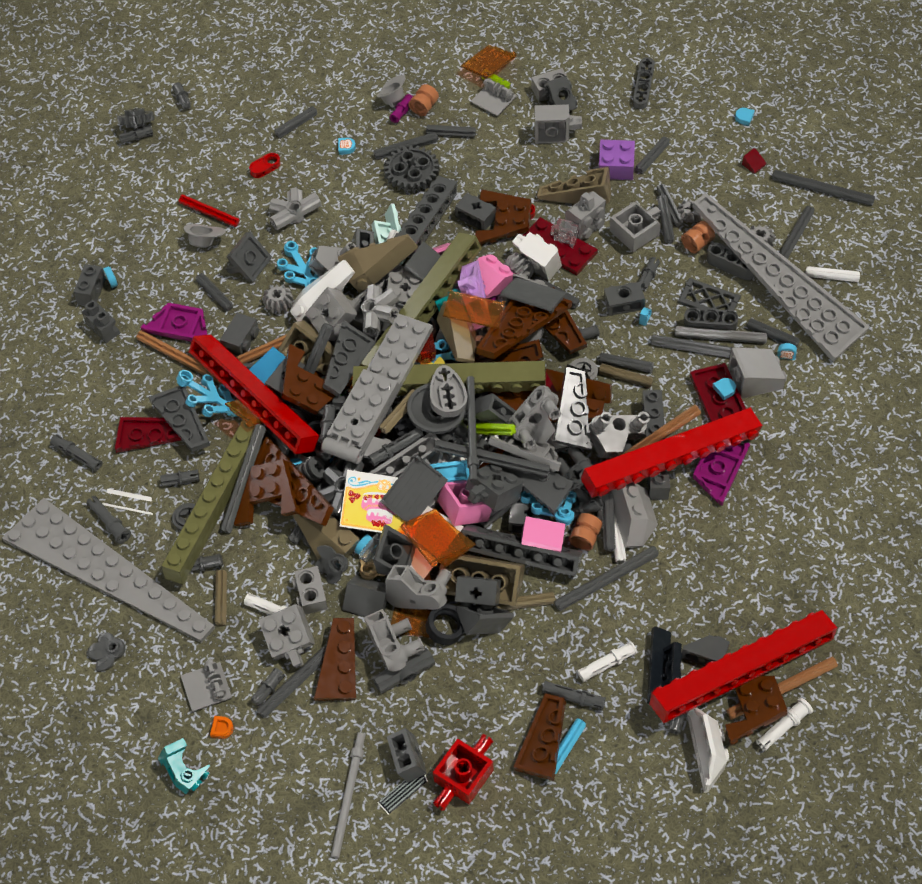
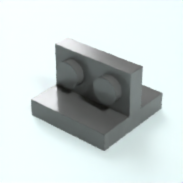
M246 232L227 255L229 265L226 270L229 274L241 273L248 282H253L272 256L251 232Z

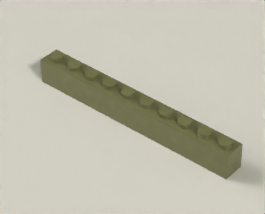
M460 232L456 235L400 310L399 314L428 323L438 309L435 301L448 295V292L453 289L460 279L462 266L472 263L481 251V245L475 235ZM392 324L388 326L361 362V366H369Z
M545 361L415 364L397 395L404 396L411 389L416 390L422 385L431 383L436 369L442 365L449 366L458 374L466 388V392L468 376L474 377L475 394L483 392H533L538 386H546ZM353 366L352 387L355 385L363 369L367 370L368 366ZM442 373L444 380L446 381L447 376L445 375V373Z
M248 414L244 416L161 566L165 579L182 585L187 579L195 561L231 498L255 425L260 424L264 426V423L257 417Z

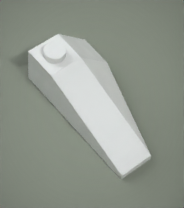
M342 260L306 286L294 300L290 310L297 322L305 320L311 324L305 313L327 287L342 290L355 271L346 260Z

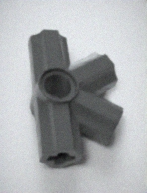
M347 461L343 473L335 466L328 467L324 471L323 479L330 486L319 490V492L333 506L334 510L331 516L341 518L347 470L362 472L364 467L362 461L359 464Z

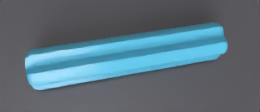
M577 718L559 745L555 774L586 727V723L581 719Z

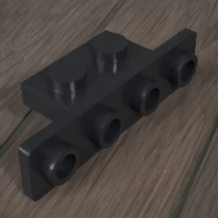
M653 627L651 631L648 704L654 689L659 686L664 687L670 684L672 680L681 678L682 644L675 641L671 643V632L658 627Z

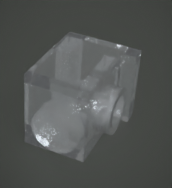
M558 218L556 225H552L550 234L554 235V240L570 244V247L573 248L579 233V223Z

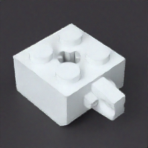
M529 232L525 237L518 234L512 241L522 256L526 257L533 265L535 273L547 281H550L561 268L562 264L558 248L551 243L547 244L544 242L540 235H534Z

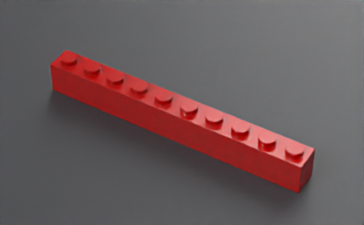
M211 334L193 336L189 353L295 454L314 451L319 435L215 337Z
M750 407L584 468L581 481L592 498L598 495L601 497L614 489L620 490L630 483L636 484L646 477H655L662 471H671L678 465H687L694 459L705 458L715 451L721 452L731 445L737 446L747 439L753 440L759 435L763 425Z
M823 610L816 613L812 612L804 619L793 621L789 626L783 629L779 628L767 637H760L756 642L744 645L732 654L727 653L721 659L715 662L711 661L699 670H692L688 675L676 678L664 687H657L651 694L649 705L661 721L666 723L833 640L838 627Z

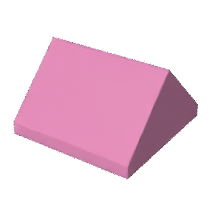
M526 516L521 534V544L561 552L565 524Z

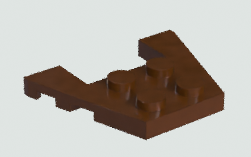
M481 190L480 200L493 206L497 205L494 229L480 230L475 233L481 247L483 243L489 241L494 243L499 238L505 236L509 238L529 231L531 199Z
M290 344L287 350L281 398L316 415L324 409L325 405L331 403L336 396L322 387L324 379L298 367L305 351ZM353 376L351 377V379H350L349 382L347 383V385H346V387L344 388V390H345L349 385H350V386L352 385Z
M280 459L251 467L234 525L241 527L253 524L254 504L280 498L282 515L290 516L300 513V508L296 505L295 501L297 496L291 485L293 481L288 461Z
M761 675L732 689L736 692L745 720L725 725L730 745H734L738 742V739L745 735L746 737L750 736L757 728L761 726L766 727L787 715V708L775 676Z

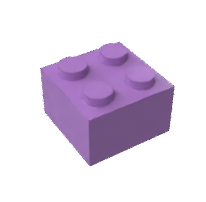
M600 139L599 168L609 167L610 179L633 180L635 141Z

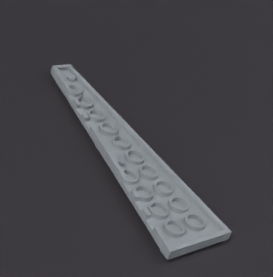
M704 193L693 203L692 207L832 362L839 358L869 330L870 326L707 193Z
M45 498L2 537V540L11 546L47 562L48 565L56 567L72 577H76L83 583L120 602L122 601L136 610L146 613L152 618H156L165 625L177 629L179 632L200 643L215 629L212 623Z

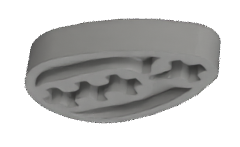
M447 365L439 366L430 384L431 408L435 413L443 417L458 416L467 406L468 396L461 378L452 368ZM442 373H445V375L447 376L446 381L444 380ZM445 389H448L450 392L451 407L453 409L448 407Z

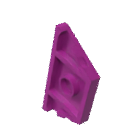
M167 303L160 312L152 316V321L147 325L143 324L141 326V331L148 334L192 342L193 336L207 335L203 309L174 303Z
M750 443L738 446L731 445L721 452L715 451L705 458H700L693 473V479L721 506H723L746 457Z

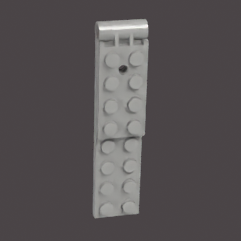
M398 313L367 370L363 369L328 430L327 437L324 439L321 447L323 452L355 464L361 462L364 453L432 333L433 325Z

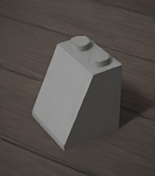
M737 347L731 349L728 369L741 399L784 388V384L787 381L786 373L784 370H781L779 357L775 356L772 349Z

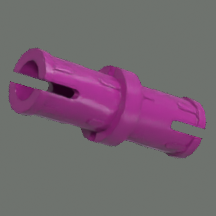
M405 95L402 101L396 104L395 110L389 116L393 123H398L401 117L407 114L412 95Z

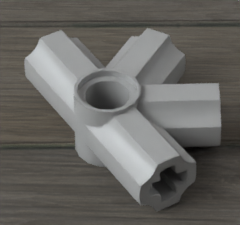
M291 188L287 192V201L277 198L271 200L269 211L275 215L269 217V220L277 231L291 222H302L306 214L322 206L316 193L303 199L302 190Z
M372 284L368 285V288L365 290V301L361 305V309L364 312L363 333L370 337L378 336L380 321L392 324L396 319L399 310L397 307H393V305L400 300L391 288L382 294V288Z

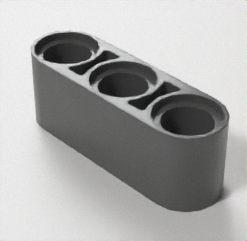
M717 242L709 245L706 259L710 265L743 280L754 278V274L729 247Z
M689 308L684 314L685 327L735 331L738 325V315L732 310ZM693 317L696 318V320L691 321L688 318ZM707 319H714L715 321L709 322ZM726 320H732L733 323H727Z

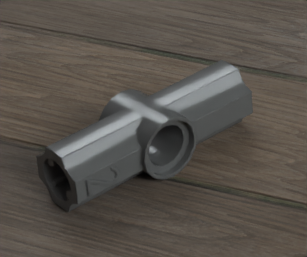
M425 648L424 651L408 657L406 666L401 670L392 672L386 669L373 676L372 680L378 692L382 694L400 683L405 685L413 681L417 674L434 666L435 661L431 652Z

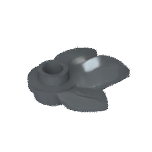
M328 545L318 546L317 551L321 558L314 566H318L320 572L327 574L328 584L337 583L341 579L342 573L348 569L347 558L341 553H336Z
M106 632L99 634L98 642L88 648L86 655L91 659L97 660L96 671L101 672L112 667L115 659L121 658L124 655L126 648L122 640Z

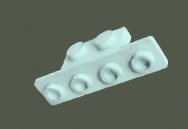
M390 204L385 213L386 222L373 221L371 226L374 232L375 244L386 242L391 230L400 232L401 226L398 222V212L396 211L395 204Z

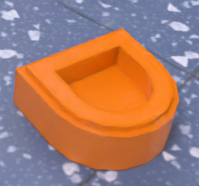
M214 716L210 737L219 739L229 737L234 730L232 721L227 717Z

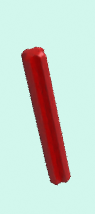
M180 195L179 203L234 227H237L240 222L239 218L186 195Z

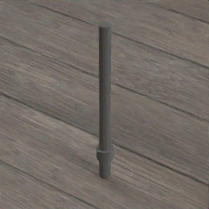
M468 376L469 458H467V468H469V481L477 482L479 458L477 457L475 380L473 376Z

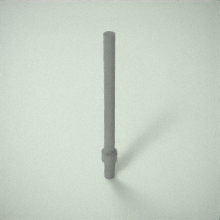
M361 732L357 733L355 746L350 754L352 760L332 847V858L339 859L359 763L364 755L363 745L366 734Z

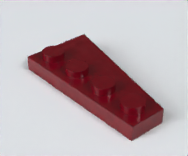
M120 417L115 451L118 453L182 440L164 418Z

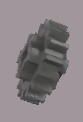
M144 108L125 110V114L117 116L118 125H127V128L147 126V122L154 120L153 111H145Z

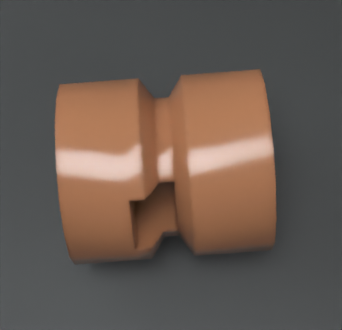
M423 84L416 92V95L409 101V107L415 114L426 116L438 100L439 94L432 86Z
M700 221L681 236V241L684 247L694 254L700 251L704 245L709 244L715 239V232L707 222Z
M581 513L576 520L575 528H573L570 534V543L582 550H592L597 540L596 536L602 528V521L592 514Z

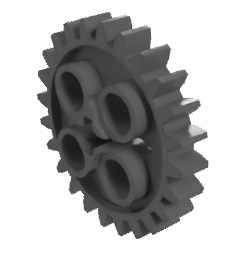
M410 145L409 149L403 146L402 151L397 148V153L391 152V156H387V161L384 162L385 179L388 180V184L392 183V187L397 186L398 190L404 188V192H407L408 189H411L412 193L414 189L420 192L421 187L427 189V184L430 185L432 181L436 180V176H439L440 168L436 155H431V150L426 152L425 147L420 150L419 145L415 149L412 145Z

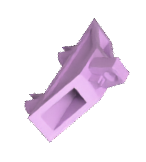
M477 260L462 266L460 280L457 281L462 300L474 330L491 324V313L488 310L484 290L486 286L483 284L484 281L482 280L479 261Z

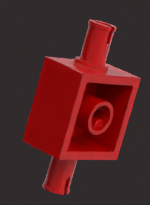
M482 734L473 748L457 738L433 771L434 782L444 788L433 802L437 808L441 807L440 810L445 811L454 796L470 805L494 771L493 760L484 755L493 744V740L490 737L486 739L487 735Z

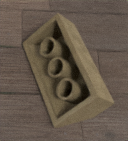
M447 551L442 553L440 570L447 569L452 574V577L445 586L447 588V595L455 596L457 577L461 575L501 580L499 604L516 606L523 583L525 564ZM478 589L474 590V593L478 596L482 595V592H479Z

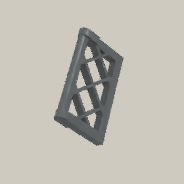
M689 278L678 303L691 308L721 309L726 307L727 310L734 311L741 299V295ZM692 286L700 287V289L693 291ZM707 290L715 292L717 295L710 297ZM704 292L707 298L698 301L695 294ZM692 295L695 302L687 300V296ZM724 296L732 298L733 301L727 303ZM721 297L724 304L715 307L712 300ZM709 301L712 308L701 305V303Z

